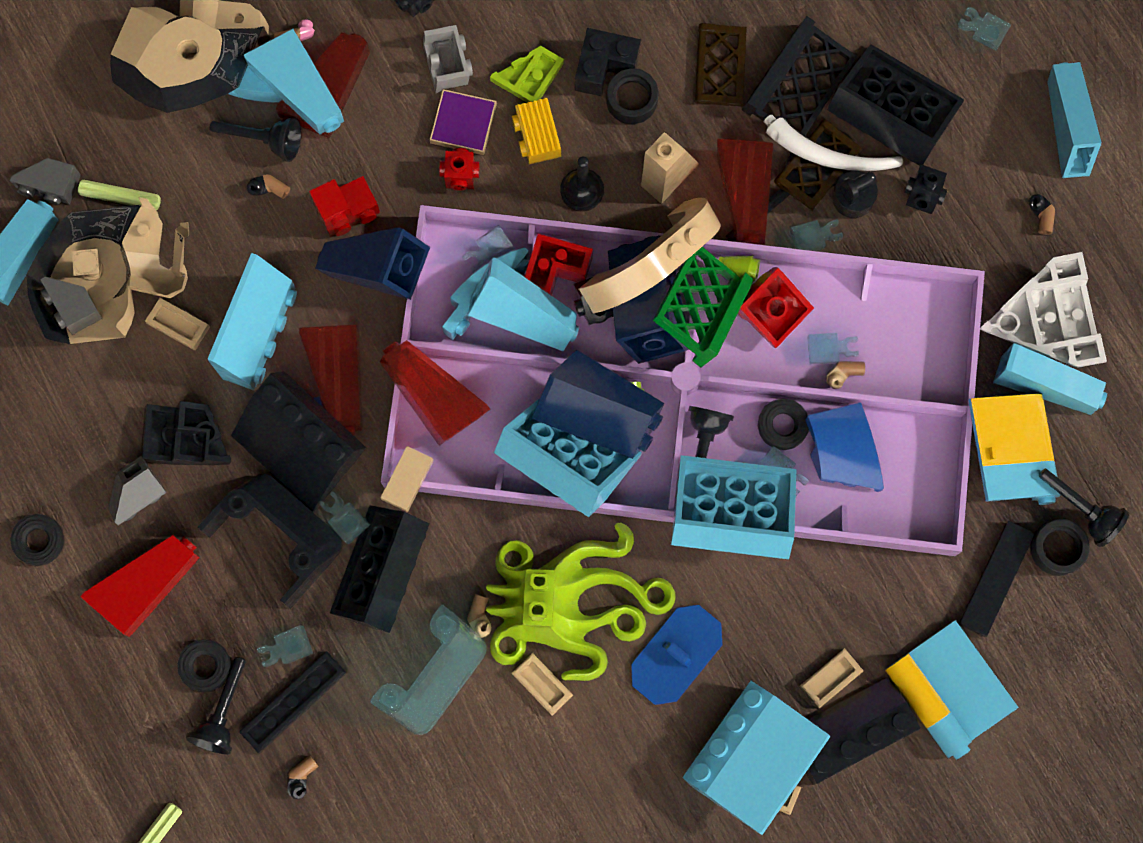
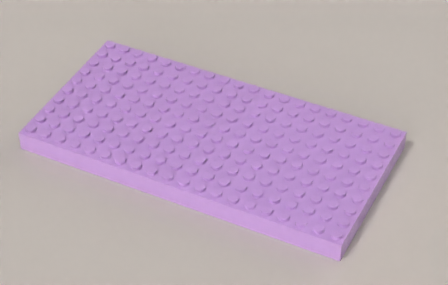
M420 205L416 238L430 246V250L411 300L407 299L381 477V483L384 488H386L404 450L408 446L432 457L434 460L418 492L578 511L494 453L503 428L541 397L550 374L572 353L578 350L627 381L641 382V389H644L645 392L665 403L660 413L663 419L655 431L652 430L650 434L653 437V441L645 452L640 451L642 452L640 458L594 513L673 522L681 455L695 457L699 442L697 438L698 431L693 428L690 420L691 412L688 411L689 406H694L734 416L733 421L729 422L726 430L719 435H715L713 442L710 441L707 454L708 459L797 469L794 537L956 556L962 552L972 419L968 400L975 396L985 271L710 239L702 247L718 260L720 256H753L754 259H760L758 278L773 267H779L811 303L814 309L777 348H774L748 321L742 319L737 314L718 355L702 368L692 361L695 354L690 350L638 364L616 341L614 317L608 318L602 323L588 325L585 317H579L577 314L576 325L579 326L577 337L574 342L569 341L564 351L470 317L468 320L470 325L461 336L457 334L453 340L443 333L442 326L456 309L452 306L450 297L471 275L484 265L490 263L493 257L498 258L524 247L529 250L530 258L538 233L592 248L593 259L587 279L594 277L598 273L609 271L608 250L618 248L623 244L642 241L649 236H662L663 233ZM696 255L698 267H705L704 261ZM680 265L677 269H675V270H676V275H677V273H678V271H679L681 265ZM686 274L689 286H696L693 275ZM701 274L705 286L712 285L708 274ZM717 274L720 285H727L729 281L722 275ZM557 277L552 296L577 313L573 302L578 299L574 284L577 282ZM699 292L692 293L695 304H702ZM707 292L711 304H718L715 293ZM680 293L682 304L687 305L683 293ZM684 311L686 323H693L690 312ZM698 311L701 322H709L706 312ZM688 330L690 337L698 343L699 338L696 330ZM837 362H865V375L849 376L841 388L833 389L826 382L828 372ZM782 398L796 401L802 405L808 415L861 402L876 446L884 489L876 492L873 488L858 485L850 487L839 482L829 483L820 481L810 456L815 447L810 431L804 441L797 447L789 450L774 449L767 445L759 434L757 425L760 413L767 404ZM779 414L773 419V428L777 433L787 435L794 430V420L789 415Z

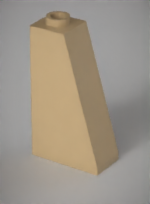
M664 132L645 152L641 186L662 204L699 163Z

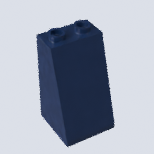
M649 236L642 241L623 244L618 248L608 250L609 270L632 260L661 236ZM676 270L640 295L613 307L616 341L638 364L689 350L653 321L676 277ZM676 293L679 305H683L680 293ZM682 311L684 320L686 322L684 311ZM666 312L664 317L673 324H677L674 313Z
M576 350L550 374L532 418L633 459L640 451L645 452L652 443L653 437L650 434L652 430L655 431L663 419L660 413L665 403Z

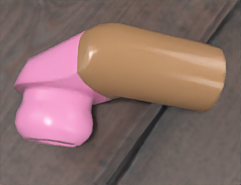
M301 20L298 23V28L294 29L300 41L310 39L315 31L310 20ZM285 30V31L276 32V33L274 34V38H276V37H278V36H280V35H282V34H284V33H286V32H288V31H290V30Z

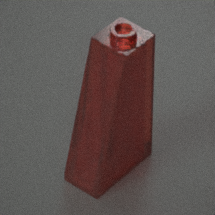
M341 32L314 63L341 113L370 53L366 40L354 33L348 35ZM283 100L280 101L276 108L280 119L286 120L288 117L297 118L302 128L317 133ZM333 131L329 133L324 132L319 135L330 139Z
M717 139V160L736 242L765 245L773 142Z
M357 325L299 328V334L325 410L352 435H355L356 431H363L360 344Z
M406 340L400 345L396 341L383 350L385 355L379 361L439 446L491 410L485 402L409 341Z

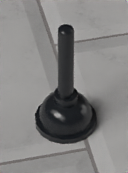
M293 117L277 121L271 128L266 127L265 129L217 121L210 123V131L262 140L264 144H269L271 151L286 162H291L295 159L301 143L300 122L297 118Z
M584 156L578 158L577 169L570 171L563 178L560 185L561 197L564 203L576 211L594 209L601 202L604 195V184L601 177L596 172L588 169L589 160Z
M689 406L688 411L691 412V424L698 431L697 438L699 439L695 457L707 458L710 441L713 442L715 435H719L726 430L729 422L733 421L734 416Z
M1045 468L1040 471V479L1085 514L1084 517L1089 520L1088 530L1094 539L1095 545L1098 547H1103L1113 540L1126 524L1129 512L1125 508H1118L1112 505L1100 508L1096 504L1092 505L1048 469Z
M236 657L234 659L214 714H210L208 721L198 723L191 732L187 733L186 740L191 744L214 753L231 754V735L225 727L227 722L225 716L246 663L244 658Z

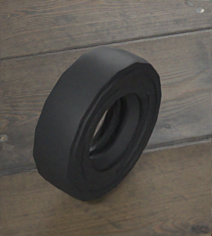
M785 398L773 400L764 407L759 415L757 425L759 434L764 442L774 449H793L804 441L809 432L805 421L808 414L802 405L794 400ZM787 414L794 420V430L790 434L781 435L775 431L773 419L777 415Z
M42 514L28 515L18 521L12 530L10 538L11 548L16 557L24 563L34 566L46 565L55 560L61 553L65 541L63 530L58 522ZM36 529H42L48 535L47 545L39 551L31 550L27 545L28 535Z
M207 639L197 640L187 645L180 654L177 663L178 674L182 682L191 690L202 693L214 691L221 687L227 680L231 669L230 656L226 649L219 643ZM201 655H210L215 661V670L208 677H199L193 668L194 661Z

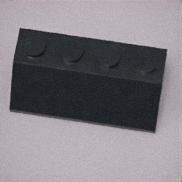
M370 505L330 614L372 629L390 633L430 523L404 511Z
M888 678L808 719L829 734L830 738L810 765L806 774L812 785L818 784L921 729L908 703Z

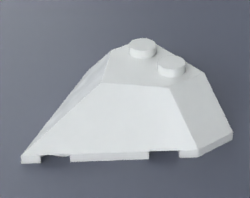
M1082 252L1051 259L1034 278L1025 284L980 328L982 331L1077 368L1107 362L1101 334H1097L1086 286L1088 275Z

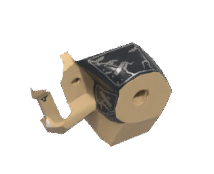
M180 0L179 17L158 7H131L111 52L112 81L135 100L166 113L198 106L224 96L240 86L248 66L244 54L254 50L262 28L268 33L269 25L262 13L247 3L221 0Z
M138 197L142 205L77 211L68 214L38 251L26 274L28 298L44 337L67 344L125 338L135 313L132 290L166 298H172L184 291L188 279L187 271L183 264L184 238L189 236V223H180V226L175 229L173 266L167 269L160 265L159 262L163 223L158 216V212L148 199ZM48 277L85 287L102 319L73 335L67 327L61 329L53 315L58 310L54 303L48 305L44 299L41 290L45 287L40 279Z

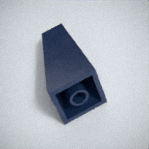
M397 227L325 242L318 256L315 269L331 278L411 300L430 246L404 229Z

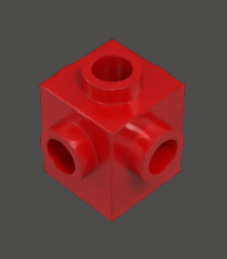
M454 148L452 151H445V160H440L439 175L444 177L446 188L458 191L474 189V178H479L480 163L475 161L474 152H469L465 148Z

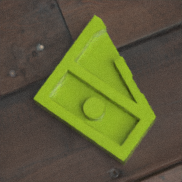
M539 46L529 52L526 57H520L513 61L508 68L499 73L497 71L492 73L490 81L525 102L537 101L542 98L564 64V59Z

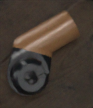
M267 174L251 179L247 184V191L255 196L272 192L284 199L288 195L290 187L272 175Z
M1034 194L1029 198L1028 202L1030 209L1040 219L1038 232L1043 235H1050L1053 233L1055 208L1044 196Z
M311 755L297 764L288 773L287 791L294 799H302L306 795L307 775L319 767Z

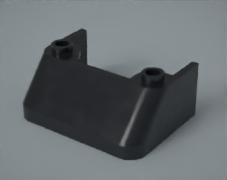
M259 474L229 492L197 528L210 538L229 516L234 519H243L257 508L298 544L290 553L288 564L299 579L280 599L281 602L291 609L340 554L343 543L341 537L272 476Z

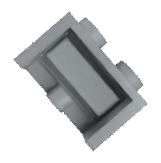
M453 25L424 31L423 47L435 93L443 89L468 85L469 76L473 75L470 59L465 60L463 51L466 50L464 35H459L457 26Z

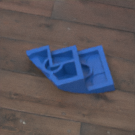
M861 402L807 416L805 421L815 444L810 456L820 481L829 483L839 482L850 487L858 485L873 488L876 492L884 489L876 446Z

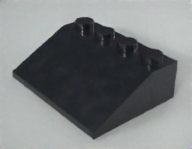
M870 44L838 87L827 110L920 166V164L923 165L933 151L963 104L964 99Z
M284 371L269 374L253 394L231 434L242 447L312 512L319 507L367 448Z

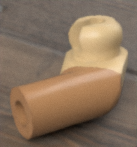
M837 362L827 374V384L833 389H839L849 376H864L865 362Z
M475 594L467 620L475 635L486 637L490 634L492 628L484 613L489 598Z

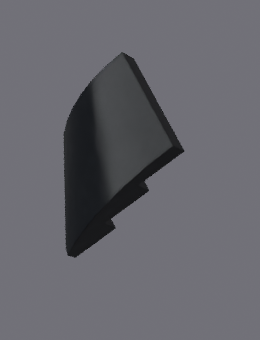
M180 401L176 408L152 404L145 406L141 456L145 462L173 465H229L231 463V457L225 450L221 440V433L213 421L214 417L209 405Z

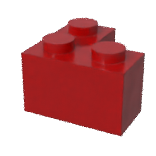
M364 176L341 187L333 179L309 191L315 208L330 237L334 235L342 236L348 233L351 227L359 223L366 224L373 221L377 217L376 215L380 213L379 206Z
M538 233L525 278L552 296L557 277L573 282L587 279L593 259V249Z

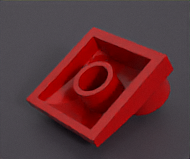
M773 267L762 274L751 285L738 314L742 319L748 321L774 348H777L814 307L779 267Z

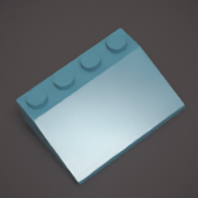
M253 253L249 257L208 357V361L223 380L254 390L256 385L261 384L264 379L266 368L263 367L267 357L271 358L275 352L276 342L274 340L277 333L283 331L287 320L285 313L288 306H293L297 296V291L291 279Z
M539 398L503 428L494 453L589 517L605 502L640 458L642 452H639L632 459L536 421L532 417L540 400Z
M681 455L671 545L789 559L795 533L797 469Z
M750 681L682 778L698 792L763 835L830 736L776 696Z

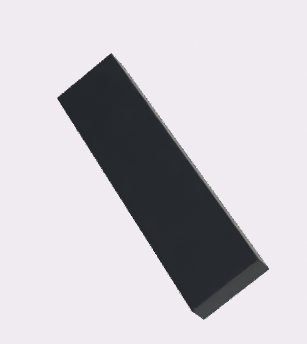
M1011 521L1006 523L959 625L983 637L988 636L1035 533Z
M326 651L244 726L239 733L260 754L345 676L347 672Z

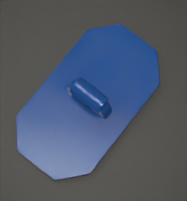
M700 605L677 608L631 664L632 686L654 705L677 702L722 646L721 623Z

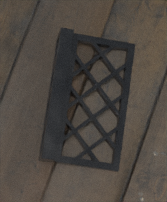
M806 16L752 93L742 111L749 116L754 114L764 121L769 116L762 111L765 105L771 102H778L780 116H775V118H783L787 122V119L800 117L802 126L800 134L805 136L858 56L815 27V21ZM812 36L822 41L824 51L811 53L809 40ZM805 49V54H800ZM839 53L848 60L844 67L833 69L830 55ZM825 56L828 69L815 71L812 57ZM799 59H807L809 72L796 74L794 62ZM790 70L791 75L786 76V74ZM829 74L830 88L819 90L816 76ZM810 77L813 91L800 93L797 79ZM792 80L795 94L782 96L779 84L782 81ZM776 92V97L771 98L773 93ZM825 94L821 100L820 95ZM814 96L816 109L804 112L801 98ZM796 99L799 113L786 115L783 101ZM805 116H810V118L806 122Z

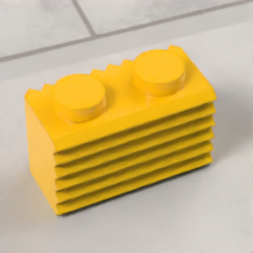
M548 98L522 103L521 105L517 104L515 106L516 115H512V122L515 132L520 131L523 139L518 141L521 156H527L529 164L561 157V147Z

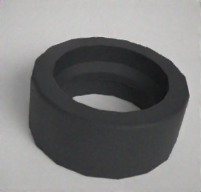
M629 68L621 70L612 77L607 87L606 103L609 112L615 119L625 124L643 123L653 115L657 108L659 95L657 83L650 74L641 69ZM630 82L644 86L649 95L645 107L635 111L622 108L616 99L619 87Z
M1056 519L1044 524L1035 532L1031 541V555L1035 564L1042 571L1055 576H1064L1078 570L1086 562L1090 553L1089 539L1085 531L1077 523L1067 519ZM1064 531L1074 538L1077 552L1069 563L1056 564L1046 557L1043 551V543L1051 532Z

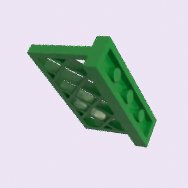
M701 247L682 263L653 321L695 354L692 361L702 368L718 355L754 279L746 272L739 277L705 248ZM696 255L704 261L705 267H698ZM686 274L693 275L696 286H689ZM701 274H708L712 285L705 286ZM717 274L729 281L728 284L720 285ZM699 292L702 304H695L692 293ZM707 292L715 293L718 304H711ZM676 293H683L687 305H679ZM682 311L690 312L693 323L685 322ZM698 311H705L709 322L702 323ZM673 312L677 324H673L664 317L665 313ZM688 330H696L699 338L698 343L690 337Z

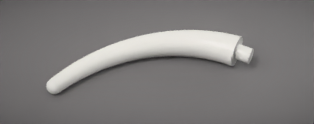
M769 115L764 120V123L768 126L766 133L779 145L799 157L823 166L849 171H879L897 168L903 164V159L899 156L867 158L839 153L810 141L793 129L783 118L776 119L773 115Z

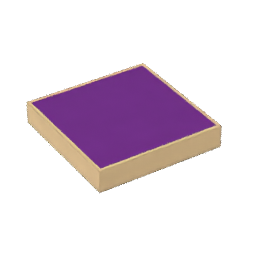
M443 89L430 143L453 149L465 148L469 152L484 155L497 101Z

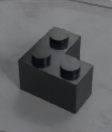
M587 28L575 75V91L602 96L607 71L618 73L629 68L636 69L641 39Z

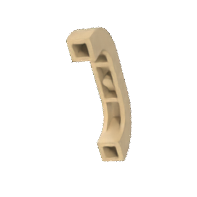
M695 198L683 202L667 215L673 227L642 253L617 268L596 274L579 288L593 313L618 306L650 289L677 269L718 232L721 224L706 198Z

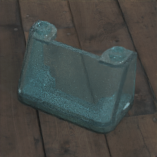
M442 604L430 621L431 632L440 640L441 646L408 691L396 684L388 683L383 685L370 700V703L416 735L426 734L434 727L483 660L487 649L484 639Z

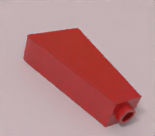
M172 535L85 591L80 597L122 634L130 637L200 558L194 553L197 547L185 537L179 540Z

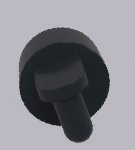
M851 171L844 174L838 180L833 192V204L840 214L848 218H859L871 210L878 195L875 174L873 172Z

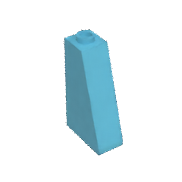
M294 29L244 54L250 70L317 133L332 132L344 122L341 110Z
M1064 62L1053 64L1048 78V89L1062 178L1090 176L1102 142L1081 63Z
M27 199L0 234V302L7 306L24 280L38 251L47 241L59 221L52 212L53 208L43 201L39 200L36 204Z
M494 257L491 259L471 296L468 316L564 351L569 341L574 342L579 331V326L576 325L577 313L499 259Z
M1015 343L1001 356L993 383L1026 394H1042L1044 400L1089 415L1097 411L1098 408L1102 409L1107 398V393L1103 392L1106 382Z

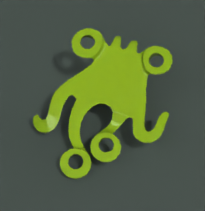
M621 522L615 525L619 535L617 542L587 540L576 543L538 570L531 569L534 561L531 548L526 543L518 540L509 541L499 549L495 558L496 569L506 580L507 585L488 584L486 586L489 592L502 596L506 600L504 604L486 607L488 613L504 619V622L492 635L490 643L491 655L496 662L502 665H513L523 657L527 641L541 643L559 650L587 656L593 660V665L589 669L565 671L561 675L563 680L589 681L596 679L607 668V655L601 647L584 640L586 633L610 624L616 637L622 641L630 642L639 639L643 635L646 628V620L642 611L631 605H618L595 616L583 615L578 607L579 596L585 590L596 585H617L632 593L647 612L661 615L673 607L676 598L675 590L671 583L663 578H652L640 586L632 577L623 572L598 567L582 568L580 561L584 558L594 556L617 558L625 556L632 550L634 543L633 533L627 525ZM509 551H517L521 555L522 561L518 566L511 567L505 563L504 558ZM652 587L661 588L664 591V600L658 604L651 603L647 597L649 589ZM623 614L630 615L634 619L633 628L630 631L620 630L617 626L618 617ZM505 637H511L517 643L516 651L512 654H505L499 648L500 641Z

